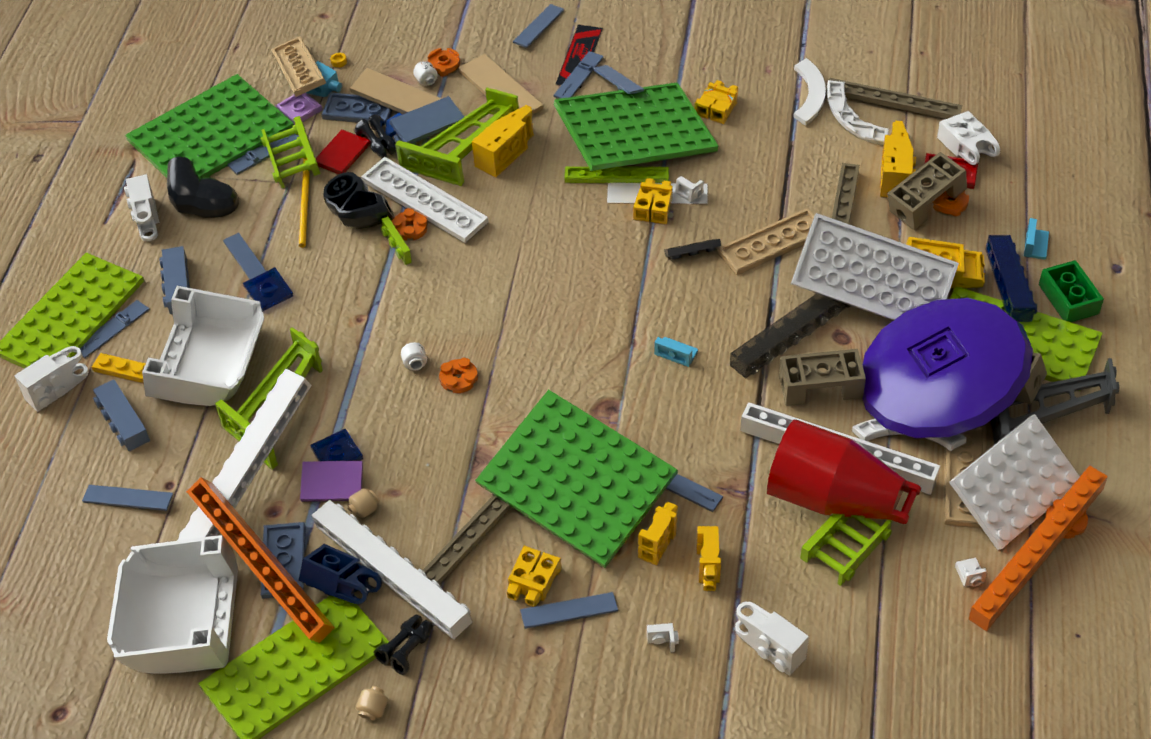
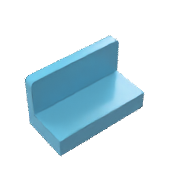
M1030 218L1026 233L1024 257L1045 260L1049 232L1036 230L1037 219Z
M657 337L654 342L655 355L687 367L690 366L698 353L697 348L667 337L663 339Z

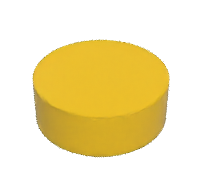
M335 53L330 57L333 67L341 68L347 64L346 55L343 53Z

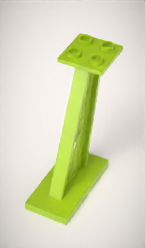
M486 88L487 102L422 146L398 140L395 147L399 165L410 172L462 186L465 181L461 160L473 150V139L494 121L519 109L518 96ZM486 115H493L488 121L484 123L479 122ZM479 126L468 138H457L458 135L469 127ZM449 142L460 143L449 154L437 151Z
M293 327L290 328L293 344L237 412L222 399L215 403L222 428L236 440H241L247 426L250 425L249 420L261 404L266 401V397L276 385L278 377L283 374L285 369L290 368L298 356L302 358V361L294 373L306 378L311 367L319 373L323 371L318 345L314 341L308 340L303 332H298ZM272 448L263 462L272 470L278 466L274 448Z

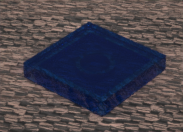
M275 267L243 282V287L252 300L260 301L262 312L293 297V292Z
M346 429L310 445L318 461L363 460L362 453Z

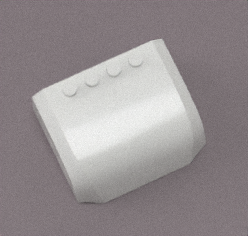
M176 286L171 299L174 325L160 360L148 357L142 372L145 396L205 406L215 405L220 399L225 402L236 394L243 381L261 331L264 315L260 301Z
M223 535L131 547V553L126 560H122L118 567L107 641L112 648L115 659L131 669L150 674L183 673L224 668L229 658L238 568L236 557Z

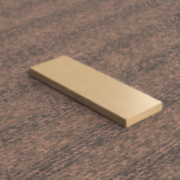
M301 36L271 49L295 97L326 84Z
M486 54L458 67L459 73L485 96L486 88L496 89L517 95L519 108L525 105L532 107V115L543 110L542 103Z
M366 68L350 87L351 93L402 114L442 99L369 68Z
M806 208L717 248V253L735 274L739 275L803 246L815 215Z
M980 426L961 433L966 437V443L950 451L945 447V525L981 528L949 482L987 452L986 426Z

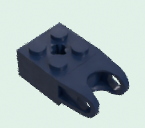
M326 544L321 545L303 558L298 581L305 583L309 587L323 591L326 595L334 596L353 604H362L367 600L368 593H375L382 587V579L379 574L360 564V559ZM368 578H373L377 586H371L368 583ZM361 591L362 598H357L354 592Z

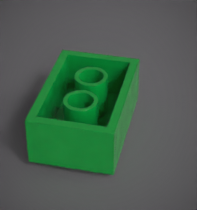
M1076 260L1042 269L1038 285L1063 320L1074 322L1100 314L1104 298Z

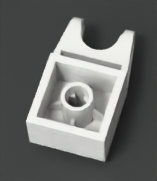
M969 111L939 122L937 138L956 157L960 156L968 163L975 165L979 163V153H984L991 157H996L1000 154V146L997 140Z
M147 174L126 179L127 186L124 187L126 197H129L127 199L128 207L133 210L130 211L132 220L137 223L141 239L143 241H152L158 236L156 223L160 222ZM147 232H153L151 236H144Z
M70 346L51 356L45 355L14 375L24 399L37 412L65 395L87 377L89 373L87 366L83 363H78L82 357L80 348ZM77 352L75 356L71 358L67 357L69 353ZM78 369H84L81 374H74Z
M743 602L738 605L736 615L739 621L735 625L736 634L757 651L761 658L769 660L780 672H785L790 676L806 659L809 636L775 611L770 614L752 602ZM749 608L753 611V614L745 616L741 613V610ZM744 624L748 632L741 631L739 627Z

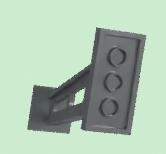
M1112 358L1107 359L1104 372L1042 384L1033 400L1039 402V410L1011 418L1009 416V407L991 420L994 445L1034 414L1043 424L1102 402L1105 414H1109L1111 407L1115 405V395L1119 393L1120 388L1119 382H1116L1115 379L1117 369L1113 366ZM1099 386L1101 389L1078 398L1074 394L1075 391ZM1065 393L1070 395V400L1050 407L1044 406L1043 399ZM1014 401L1010 406L1022 404L1023 402Z

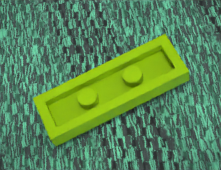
M388 216L382 218V234L384 237H388V242L391 248H395L398 259H402L405 265L412 263L410 249Z

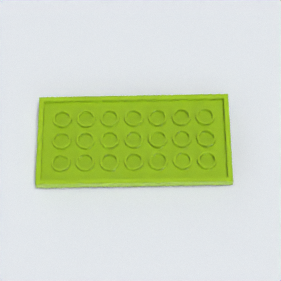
M86 252L0 341V358L25 369L45 355L51 356L70 346L81 348L144 282L143 276ZM71 352L67 355V357L71 358L75 356L77 352Z
M955 287L950 299L971 298L997 305L1023 325L1033 352L1039 353L1042 356L1047 371L1044 380L1056 382L1087 375L1103 332L1066 322L1065 320L965 288Z
M328 596L316 604V606L335 628L320 643L310 640L292 620L226 664L224 668H220L198 683L201 690L239 739L262 738L376 659L374 656L375 649L389 641L357 604L334 596Z

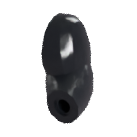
M174 157L168 162V196L171 204L179 213L194 214L203 218H217L229 215L237 209L239 197L233 187L214 178H200L193 162L188 158Z
M345 172L335 176L324 187L323 197L327 207L333 214L338 216L344 226L363 229L381 224L382 218L387 216L390 220L395 218L385 197L368 191L367 184L353 172Z

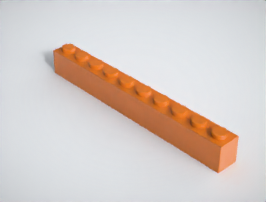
M1089 465L974 603L969 615L970 621L986 632L1103 491L1107 475Z
M200 477L186 492L310 640L320 643L335 627L212 482Z

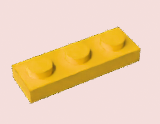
M100 353L92 365L93 372L144 383L142 372L146 363Z

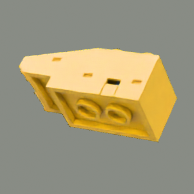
M525 105L494 121L473 139L474 167L496 178L528 149L527 141L534 136L532 107Z
M903 121L893 122L891 135H885L881 160L880 197L888 198V192L916 171V169H913L916 166V156H913V147Z
M908 237L906 245L959 263L951 288L983 287L985 283V263L982 252L964 250V244Z

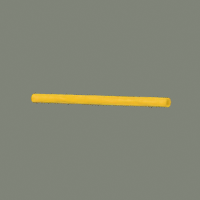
M308 169L303 171L299 231V247L301 248L306 247L310 176Z

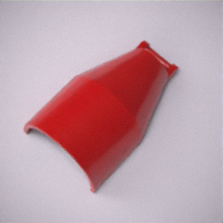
M793 419L780 441L767 483L768 495L823 515L843 514L844 517L857 515L864 516V518L892 520L901 524H907L909 520L908 514L914 500L921 492L919 485L904 479L854 439L797 419ZM906 492L908 495L901 511L896 510L902 493Z

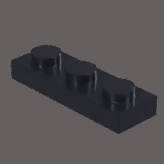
M711 239L664 249L666 257L678 259L682 258L681 254L688 253L689 256L697 255L699 250L706 249V252L716 251V247L721 246L720 239Z

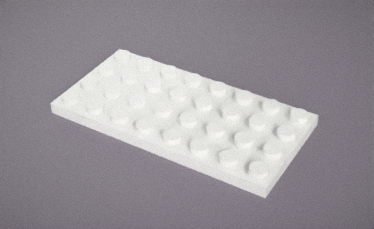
M816 213L791 285L894 321L908 310L935 300L947 299L959 263Z

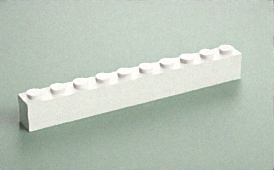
M285 369L283 374L278 377L277 383L272 391L268 393L266 401L257 410L254 420L247 426L245 434L235 445L233 453L225 461L223 469L212 482L234 509L312 386L304 377L288 369ZM198 507L192 513L187 526L180 532L177 541L218 536L220 532Z
M748 402L741 416L740 431L780 444L787 427L793 419L854 439L904 479L919 485L921 492L929 495L932 494L938 478L940 465Z
M329 500L311 515L319 530L351 556L360 559V563L363 566L379 574L386 585L453 640L472 623L471 612L465 604H459L450 592L445 593L435 580L430 581L421 569L417 570L414 568L411 561L406 557L403 559L394 547L391 546L389 548L380 536H374L369 527L359 524L357 518L353 514L348 515L339 503L335 504Z

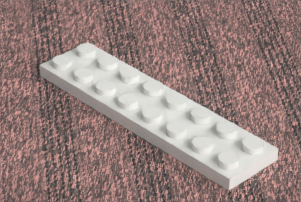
M386 157L361 176L367 185L402 206L412 208L414 211L425 216L427 221L464 243L489 222L488 217Z

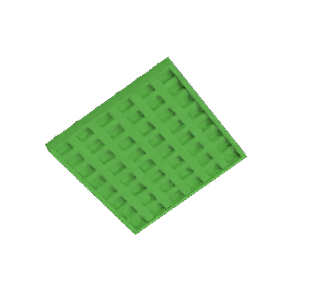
M236 74L129 132L125 136L127 141L166 178L168 162L174 157L190 159L200 178H207L227 167V164L244 156L246 152L253 151L262 146V129H265L269 137L293 128L294 123L242 77Z
M678 82L642 87L644 89L643 92L633 94L619 90L554 99V107L591 171L718 151V144Z
M548 389L475 481L511 507L606 568L677 475L678 470Z

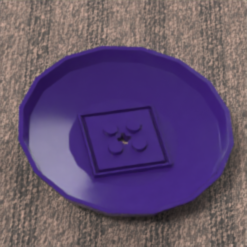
M971 298L932 301L904 312L881 329L865 352L862 364L866 377L862 398L865 409L886 429L913 438L951 437L983 426L1013 404L1030 378L1033 348L1023 325L997 305Z

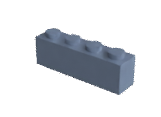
M183 246L163 249L162 257L159 258L160 266L163 268L160 271L162 281H164L161 284L163 294H166L163 297V304L165 308L168 307L170 314H173L171 299L176 286L190 288L187 257Z
M114 379L93 389L96 396L93 400L97 408L101 407L103 409L101 413L105 421H110L108 424L112 432L118 433L116 437L121 446L125 445L127 450L131 451L150 441L146 428Z

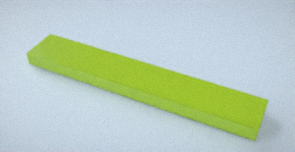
M565 166L564 180L565 183H641L650 178L654 179L655 183H662L664 180L669 181V167H614L591 171L589 167Z

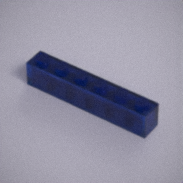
M989 235L985 250L1006 313L1018 322H1032L1034 314L1037 313V304L1033 301V292L1029 289L1028 279L1025 278L1024 267L1021 266L1020 256L1016 253L1015 242L1012 241L1010 235Z

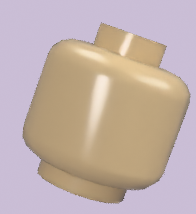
M363 488L349 497L350 505L347 508L354 516L357 515L359 518L364 519L377 510L379 500L372 490L368 491Z
M372 686L371 689L362 690L356 704L360 717L375 721V719L383 716L388 703V698L383 694L384 690L376 686Z

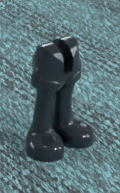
M372 115L369 117V123L366 119L358 122L354 132L361 137L367 136L371 142L372 151L383 159L387 157L385 149H387L390 155L396 153L395 141L391 136H387L383 130L384 120L381 116ZM372 130L376 131L380 138H377Z
M414 615L400 626L401 631L396 637L375 649L374 656L384 665L391 661L393 669L397 673L405 675L410 668L407 660L410 652L418 644H423L428 640L433 623L427 620L422 622L421 616ZM408 638L409 640L394 653L397 647Z

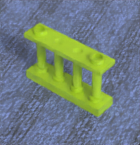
M300 116L293 118L295 122L293 128L269 137L265 129L261 130L263 137H261L262 144L268 149L275 171L272 173L276 183H280L281 188L285 187L283 178L304 170H312L314 176L321 174ZM294 134L299 135L296 140L274 148L271 146V143ZM297 146H303V149L297 153L278 160L275 158V155ZM303 157L304 159L307 158L305 163L282 172L279 170V166Z
M832 514L802 546L800 559L807 563L812 557H817L839 572L838 584L842 586L846 580L850 581L855 570L883 540L886 541L892 533V520H887L881 526L870 518H864V516L851 515V517H844L843 514ZM849 518H855L876 533L868 539L848 526L846 521ZM836 531H842L864 546L857 553L833 536ZM824 544H830L851 558V560L844 566L821 551V548Z

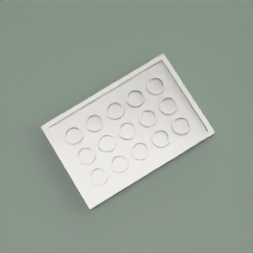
M1034 414L949 483L996 549L1000 550L1043 515L1053 504L1054 500L1063 498L1080 476Z

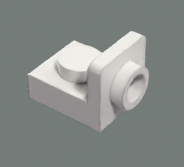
M680 176L676 179L675 192L689 202H693L702 196L704 182L700 180L693 184Z
M976 558L956 562L955 568L964 587H975L985 582L987 571L985 568L981 569Z
M673 623L647 625V642L654 644L669 642L670 652H675V644H679L678 631L673 630Z

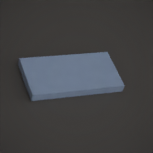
M330 93L322 112V119L357 123L362 119H366L369 123L370 116L379 115L384 120V125H386V121L390 119L392 109L358 95Z
M447 96L390 119V125L403 142L412 144L446 130L465 116L451 98Z
M305 522L264 525L263 543L304 590V583L298 581L302 561L305 558ZM261 582L262 599L274 598Z

